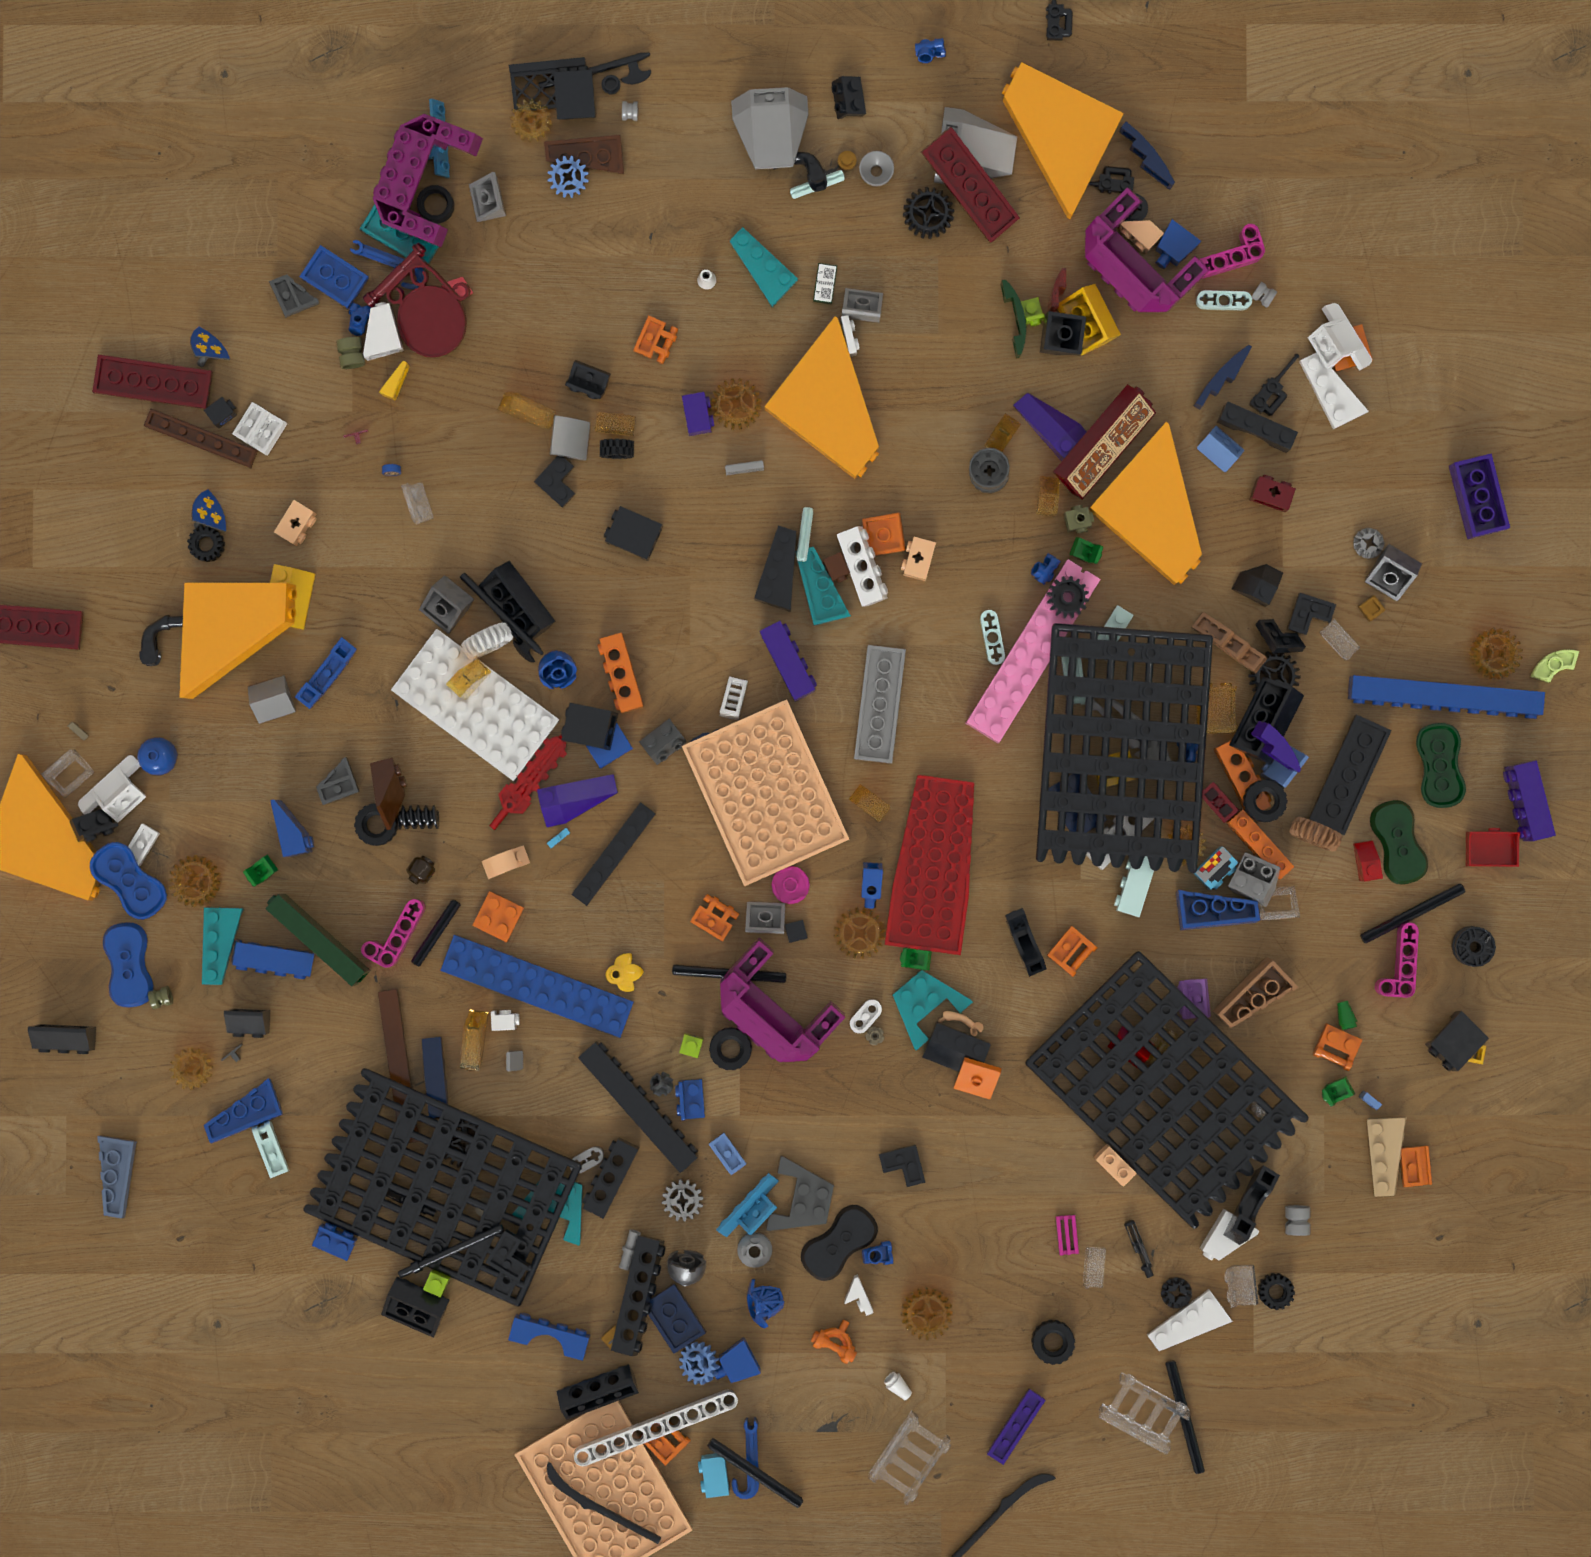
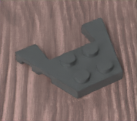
M781 1156L778 1174L797 1177L790 1216L772 1213L768 1218L766 1230L772 1231L826 1224L834 1185L788 1158Z

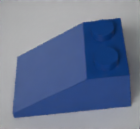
M270 800L283 857H293L313 852V837L309 836V833L282 800Z

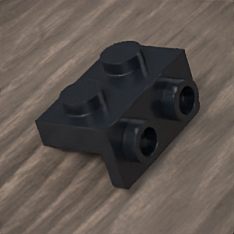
M841 76L832 82V93L837 119H842L846 116H864L866 109L861 77Z
M575 360L565 386L569 387L573 392H583L591 399H601L605 394L611 373Z

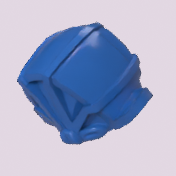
M752 1279L747 1291L748 1309L754 1322L762 1328H767L768 1324L765 1321L775 1316L784 1307L783 1295L780 1291L781 1289L777 1287L762 1285L754 1288L755 1279Z

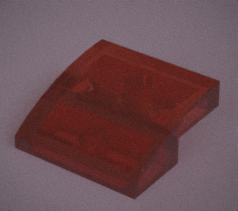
M1066 268L1061 269L1052 287L1048 311L1056 312L1059 307V295H1063L1066 289Z

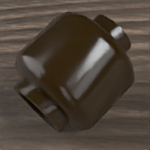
M422 855L421 857H415L406 871L409 875L408 879L418 885L419 883H428L435 873L434 863Z

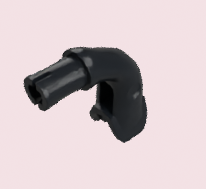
M797 152L794 165H804L806 167L810 188L814 192L825 190L827 187L826 171L819 160L808 152Z
M165 615L147 626L142 635L141 651H139L142 664L147 666L159 665L161 651L158 650L157 634L162 630L183 627V616Z

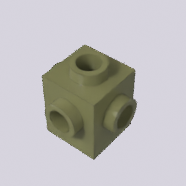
M1082 505L1071 507V511L1064 513L1067 533L1076 531L1077 534L1088 532L1087 528H1090L1094 522L1092 511H1089L1088 507L1083 508Z

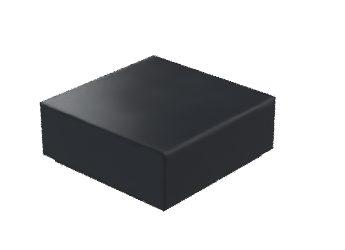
M803 920L784 924L789 943L808 938Z

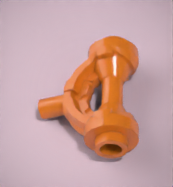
M842 1320L838 1329L828 1328L826 1330L820 1329L819 1332L815 1331L811 1338L814 1348H829L837 1352L840 1360L845 1364H848V1362L852 1363L857 1354L854 1351L855 1346L852 1345L849 1335L845 1333L850 1324L846 1320ZM829 1338H838L839 1340H841L843 1345L840 1346L831 1341Z

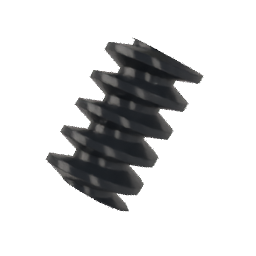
M402 805L398 815L399 829L401 830L403 825L405 829H409L410 826L413 829H417L418 824L421 829H424L426 824L428 829H432L433 825H435L436 829H439V812L436 810L435 805H432L431 810L425 805L422 811L419 805H417L416 811L413 810L412 805L409 806L408 811Z

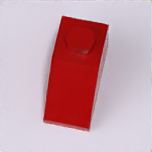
M1374 842L1353 843L1359 881L1383 879L1381 862Z

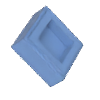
M1362 1091L1359 1095V1098L1373 1109L1378 1110L1382 1105L1365 1091Z

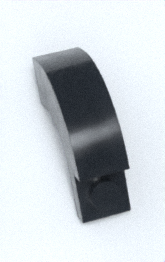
M1021 908L1006 914L1007 926L1029 977L1047 970L1043 956L1031 932L1024 909Z

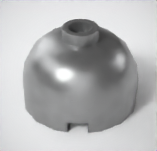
M684 1250L685 1254H678V1251H674L668 1256L667 1261L670 1277L682 1286H689L700 1281L706 1269V1259L703 1260L704 1256L691 1250Z

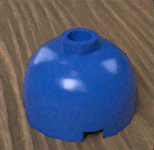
M550 651L539 662L538 673L540 681L550 689H554V687L566 688L576 679V664L572 657L563 651Z
M158 737L148 739L142 743L137 754L141 768L151 775L159 776L169 773L175 767L178 757L172 742Z

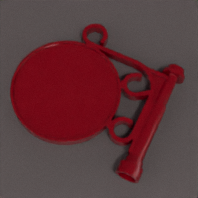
M421 243L413 244V251L374 290L368 291L363 296V300L373 308L375 304L380 302L379 299L386 294L387 300L390 303L400 304L397 325L405 344L412 351L425 357L444 356L454 351L465 336L467 319L460 300L467 299L471 290L469 285L464 282L456 283L452 288L422 258L426 252L425 247ZM415 268L428 269L445 288L435 285L426 286L429 280V274L426 270L422 271L424 275L423 282H418L415 277ZM410 273L412 283L419 286V288L414 289L405 297L403 289L397 286ZM459 286H463L466 290L463 297L455 292V289ZM395 288L400 294V298L397 301L391 296Z

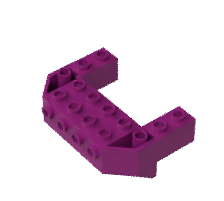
M422 114L400 125L399 130L395 132V141L392 148L388 151L387 162L381 169V178L373 191V201L383 224L412 237L414 236L442 247L448 229L421 218L420 214L409 209L433 145L444 150L450 146L477 156L483 138L463 128L427 114Z
M1127 187L1086 228L1085 258L1089 261L1087 264L1094 271L1098 270L1102 274L1101 278L1108 285L1111 283L1115 287V293L1121 298L1124 297L1128 301L1127 305L1134 312H1169L1210 269L1195 256L1167 283L1116 231L1120 224L1143 202Z
M759 937L720 979L722 1014L729 1021L732 1020L737 1024V1028L741 1032L747 1033L757 1046L764 1048L766 1054L772 1059L775 1058L778 1062L807 1061L818 1052L824 1040L845 1019V1013L830 1001L809 1025L803 1028L750 980L774 954L773 949Z

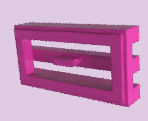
M1075 1214L1055 1216L1059 1255L1079 1254ZM1068 1219H1071L1074 1249H1071ZM1060 1220H1064L1067 1250H1063Z

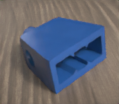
M1172 219L1156 248V252L1161 256L1155 263L1162 269H1165L1170 262L1177 266L1198 247L1201 240Z
M863 862L861 898H865V908H876V899H881L882 863ZM869 886L875 887L873 890L868 889Z
M745 1337L719 1355L721 1365L720 1368L715 1370L718 1373L715 1376L717 1380L727 1375L731 1383L761 1374V1368Z

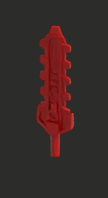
M562 735L552 737L551 739L546 738L543 741L545 744L542 750L537 749L534 753L536 758L533 762L528 761L526 764V771L516 775L518 781L515 784L510 783L509 786L506 784L498 794L503 808L489 825L492 829L496 830L508 813L523 814L530 806L531 798L529 795L532 791L537 792V789H540L538 784L542 779L545 781L548 779L549 775L547 772L550 768L556 769L558 766L556 763L559 757L564 758L567 755L565 752L566 742L562 740Z

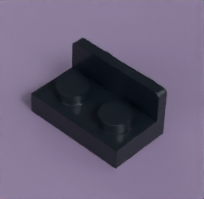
M102 809L69 821L78 842L85 840L86 843L97 839L98 835L103 834V837L114 833V829L119 826L117 822L113 823L111 817Z

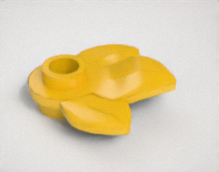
M626 953L615 959L614 965L606 970L605 976L609 983L616 984L621 991L630 992L634 991L633 981L639 979L644 971L641 967L631 964L632 954ZM614 971H617L619 974L617 978H614L612 975Z

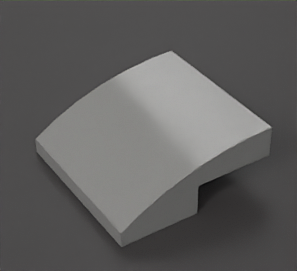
M555 415L553 417L550 455L586 461L590 422Z

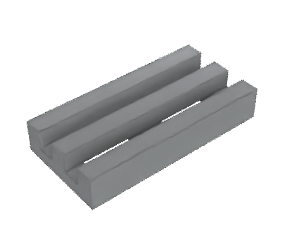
M763 461L726 465V476L763 471Z

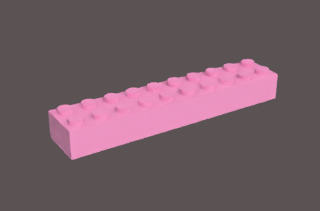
M1068 559L1055 580L1057 579L1061 582V577L1063 576L1066 580L1070 576L1073 577V581L1080 579L1079 584L1086 585L1083 588L1084 591H1089L1085 595V598L1089 599L1101 579L1088 571L1082 573V567ZM1064 593V601L1071 602L1072 595ZM1046 594L965 723L996 743L1001 741L1050 662L1052 625L1054 623L1073 624L1078 617L1076 613H1074V618L1072 619L1069 614H1067L1065 619H1063L1062 613L1056 616L1055 609L1050 611L1052 604H1047V601L1051 597L1046 596ZM1059 631V637H1065L1068 632Z

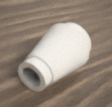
M703 270L698 275V285L703 289L713 288L716 284L715 274L709 270Z
M892 1372L885 1378L884 1384L888 1390L903 1400H907L911 1396L912 1391L899 1373Z

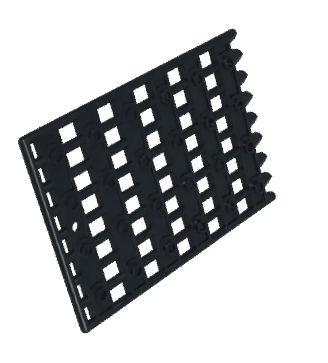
M1060 623L1052 625L1036 860L1038 862L1045 860L1050 849L1053 859L1057 864L1063 863L1067 852L1071 851L1074 864L1081 865L1087 852H1090L1094 866H1101L1106 854H1109L1112 866L1119 868L1122 866L1125 856L1128 855L1131 867L1139 869L1145 856H1147L1150 868L1154 871L1159 870L1164 858H1167L1169 869L1172 872H1177L1180 869L1183 859H1186L1190 873L1197 872L1213 637L1211 635ZM1059 631L1071 632V637H1059ZM1090 633V639L1078 638V634ZM1098 634L1109 635V640H1098ZM1117 636H1128V642L1117 641ZM1136 637L1148 638L1147 643L1136 642ZM1155 638L1167 639L1166 645L1155 644ZM1174 640L1186 641V646L1174 645ZM1194 641L1205 642V648L1193 647ZM1130 648L1135 651L1133 656L1128 654ZM1058 657H1069L1068 676L1056 675ZM1077 658L1088 659L1087 677H1076ZM1096 659L1108 660L1106 679L1095 678ZM1115 661L1127 662L1125 680L1114 679ZM1134 662L1146 663L1145 682L1133 681ZM1154 664L1165 665L1164 683L1152 682ZM1173 665L1184 666L1183 685L1171 684ZM1192 667H1203L1202 686L1191 685ZM1055 695L1066 696L1065 715L1054 714ZM1074 696L1086 697L1084 716L1073 715ZM1093 698L1105 699L1104 717H1092ZM1113 699L1124 700L1123 719L1111 718ZM1132 701H1143L1142 720L1131 719ZM1151 702L1162 703L1161 722L1150 721ZM1170 704H1182L1180 723L1169 722ZM1189 705L1201 706L1200 725L1188 724ZM1052 733L1064 734L1063 753L1051 752ZM1071 735L1083 736L1082 755L1070 754ZM1091 736L1102 737L1101 756L1089 755ZM1110 738H1121L1120 757H1109ZM1129 739L1141 740L1139 759L1128 758ZM1148 741H1160L1159 760L1147 759ZM1167 742L1179 743L1178 762L1166 761ZM1187 743L1198 744L1197 763L1185 762ZM1050 772L1061 773L1060 792L1048 791ZM1069 773L1080 774L1079 793L1068 792ZM1088 775L1100 776L1098 795L1087 794ZM1107 776L1119 777L1118 796L1106 795ZM1126 778H1138L1137 797H1125ZM1146 779L1157 780L1156 799L1144 798ZM1165 780L1176 781L1175 800L1164 799ZM1184 782L1196 783L1194 802L1183 801ZM1047 811H1058L1057 830H1046ZM1066 812L1078 813L1076 832L1065 831ZM1085 813L1097 814L1096 833L1084 832ZM1105 815H1116L1115 835L1103 834ZM1124 816L1135 817L1134 836L1123 835ZM1143 818H1155L1153 837H1142ZM1162 819L1174 820L1173 839L1161 838ZM1181 820L1193 821L1192 840L1180 839Z
M1136 951L1025 1062L1029 1069L1193 1229L1199 1226V1222L1194 1214L1196 1211L1204 1216L1212 1215L1213 1209L1208 1202L1209 1198L1219 1203L1226 1201V1194L1221 1187L1222 1185L1234 1190L1239 1189L1240 1181L1235 1174L1237 1171L1246 1176L1253 1175L1254 1168L1249 1161L1250 1158L1260 1163L1267 1161L1268 1156L1263 1148L1264 1145L1273 1149L1281 1148L1282 1143L1277 1135L1278 1131L1287 1136H1293L1295 1134V1127L1291 1119L1294 1118L1303 1123L1309 1119L1308 1115L1140 951ZM1139 961L1142 965L1133 972L1130 968ZM1125 974L1128 978L1119 985L1117 981ZM1156 978L1169 990L1162 999L1148 987ZM1112 988L1114 992L1106 999L1103 995ZM1142 992L1156 1004L1148 1013L1135 1001ZM1098 1001L1101 1005L1092 1013L1089 1009ZM1128 1006L1142 1018L1135 1026L1121 1014ZM1183 1006L1197 1017L1190 1026L1176 1014ZM1084 1014L1087 1019L1078 1026L1075 1022ZM1099 1019L1101 1021V1024L1099 1026H1095L1093 1023L1094 1020ZM1115 1019L1128 1031L1121 1040L1108 1028ZM1170 1019L1183 1031L1176 1040L1163 1028ZM1070 1028L1074 1032L1065 1040L1062 1035ZM1101 1033L1115 1045L1108 1053L1094 1041ZM1156 1033L1170 1045L1163 1053L1149 1042ZM1211 1033L1225 1045L1218 1053L1204 1041ZM1057 1042L1060 1046L1051 1053L1048 1049ZM1088 1046L1101 1058L1094 1066L1080 1054ZM1143 1046L1156 1058L1149 1066L1145 1065L1135 1055ZM1198 1046L1211 1058L1204 1067L1190 1055ZM1043 1055L1046 1060L1038 1067L1035 1062ZM1074 1059L1087 1071L1080 1080L1067 1068ZM1129 1060L1142 1071L1135 1080L1121 1068ZM1184 1060L1198 1072L1190 1080L1177 1069ZM1239 1060L1253 1072L1245 1081L1232 1069ZM1060 1073L1074 1085L1067 1093L1053 1081ZM1115 1073L1129 1085L1121 1094L1108 1082ZM1170 1074L1183 1085L1176 1094L1163 1082ZM1225 1074L1239 1086L1231 1094L1218 1082ZM1101 1087L1115 1098L1108 1107L1094 1095ZM1156 1087L1170 1099L1163 1107L1149 1095ZM1212 1087L1225 1099L1218 1107L1205 1096ZM1267 1088L1280 1099L1273 1108L1260 1096ZM1088 1100L1102 1112L1094 1120L1081 1109ZM1143 1100L1156 1112L1150 1120H1147L1136 1109ZM1197 1101H1200L1211 1112L1204 1121L1190 1109ZM1253 1101L1267 1113L1259 1121L1246 1110ZM1129 1114L1142 1125L1135 1134L1122 1122ZM1184 1114L1198 1126L1190 1134L1177 1123ZM1239 1115L1243 1116L1253 1126L1245 1135L1232 1123ZM1116 1127L1129 1139L1122 1147L1108 1135ZM1170 1128L1184 1139L1176 1148L1163 1136ZM1225 1128L1239 1140L1232 1148L1218 1136ZM1157 1141L1170 1152L1163 1161L1149 1149ZM1212 1141L1225 1153L1218 1161L1205 1150ZM1143 1154L1157 1166L1149 1174L1136 1163ZM1198 1155L1211 1166L1204 1175L1191 1163ZM1184 1168L1198 1180L1190 1188L1177 1176ZM1171 1181L1184 1193L1177 1201L1164 1190Z
M363 1068L361 1075L370 1085L358 1084L353 1088L354 1093L363 1101L362 1103L349 1102L346 1105V1109L356 1118L355 1120L342 1119L339 1122V1127L348 1134V1137L335 1136L332 1139V1144L341 1151V1154L328 1153L324 1157L325 1162L334 1170H321L318 1172V1179L327 1187L326 1189L317 1187L311 1189L310 1195L319 1202V1206L307 1204L303 1208L304 1212L413 1261L424 1260L448 1249L452 1238L461 1242L472 1238L456 1231L459 1220L476 1227L477 1229L474 1233V1236L500 1225L501 1220L504 1219L519 1226L516 1235L523 1238L513 1255L526 1262L530 1252L535 1254L531 1264L528 1263V1272L524 1281L520 1280L518 1283L492 1266L483 1263L487 1253L491 1254L494 1249L491 1246L494 1237L501 1238L504 1231L468 1247L466 1254L458 1252L451 1255L450 1257L462 1262L458 1272L441 1265L442 1260L427 1267L514 1306H521L580 1172L581 1164L374 1071ZM390 1088L407 1095L403 1105L386 1098ZM425 1104L442 1110L439 1121L422 1114ZM383 1105L400 1112L396 1122L379 1115ZM461 1119L478 1126L474 1136L457 1129ZM418 1120L435 1128L431 1138L414 1131ZM376 1122L393 1129L389 1139L372 1132ZM496 1135L514 1142L510 1152L492 1145ZM454 1136L471 1144L467 1154L450 1147ZM411 1138L428 1145L424 1155L407 1148ZM368 1139L385 1146L382 1156L365 1150ZM532 1150L549 1158L545 1168L528 1161ZM489 1152L506 1159L502 1169L485 1162ZM446 1153L463 1160L459 1171L442 1163ZM403 1155L421 1162L417 1172L400 1165ZM361 1156L378 1164L374 1174L357 1166ZM567 1166L572 1168L568 1178L563 1176ZM524 1167L542 1175L538 1185L520 1178ZM481 1169L499 1176L495 1186L478 1179ZM439 1171L456 1178L452 1188L435 1181ZM396 1172L413 1179L410 1189L392 1182ZM354 1174L371 1181L367 1191L350 1184ZM560 1183L565 1185L561 1195L556 1194ZM517 1185L534 1192L530 1202L513 1195ZM474 1186L491 1193L488 1203L470 1196ZM431 1188L449 1195L445 1205L427 1198ZM389 1189L406 1196L402 1206L385 1199ZM346 1191L363 1198L360 1208L343 1201ZM552 1200L557 1202L554 1212L548 1210ZM509 1202L527 1209L523 1219L505 1212ZM466 1204L484 1211L480 1221L463 1213ZM424 1205L441 1212L438 1222L420 1215ZM382 1206L399 1214L395 1223L378 1216ZM339 1208L356 1215L352 1225L336 1218ZM544 1218L550 1219L546 1229L541 1228ZM417 1222L434 1229L430 1239L413 1232ZM374 1224L391 1230L388 1240L371 1233ZM527 1224H532L533 1230H528ZM537 1235L542 1236L539 1246L533 1245ZM409 1239L427 1246L423 1256L406 1249ZM480 1270L497 1277L494 1287L476 1280ZM515 1286L520 1288L517 1297L511 1296Z

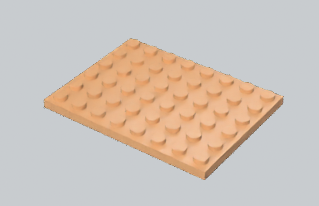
M787 699L682 746L744 886L849 840Z
M619 1401L581 1414L515 1453V1457L573 1557H648L693 1531L691 1524L644 1444L587 1466H579L575 1463L574 1451L577 1447L633 1426ZM634 1431L632 1434L634 1439H639L637 1431ZM617 1437L614 1440L616 1446H622L625 1442L622 1437ZM599 1444L595 1450L598 1453H604L606 1446ZM584 1451L579 1452L577 1455L579 1460H585L588 1457V1454ZM548 1462H551L559 1476L574 1490L606 1509L660 1536V1542L656 1544L596 1511L583 1509L578 1502L553 1485L547 1473Z

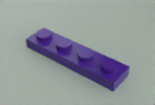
M1029 1388L987 1451V1455L1004 1465L1046 1401L1045 1398Z

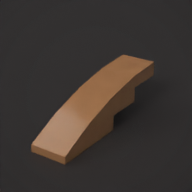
M1205 612L1192 625V628L1199 634L1211 635L1215 646L1255 674L1267 660L1265 655L1251 647L1248 642L1235 635L1232 630Z

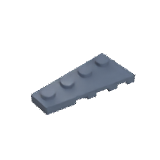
M99 1135L97 1138L100 1144L99 1160H101L102 1169L100 1175L103 1181L102 1200L104 1216L122 1219L125 1218L137 1141Z

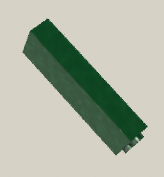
M273 895L268 900L266 910L350 986L358 985L371 971L288 895Z

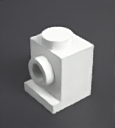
M497 1010L491 1011L492 1031L515 1030L517 1025H520L519 1014L511 1013V1010H500V1014H497Z

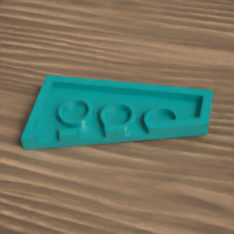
M743 227L730 240V244L773 308L798 281V278Z
M808 548L807 560L805 562L798 561L813 625L851 617L815 548Z
M204 908L202 984L223 985L230 953L234 946V939L244 908Z

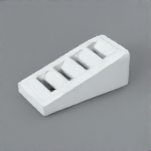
M729 677L720 709L721 717L739 720L748 681ZM731 685L740 686L742 690L731 688ZM729 693L739 694L740 697L729 695ZM728 700L738 702V705L728 703Z

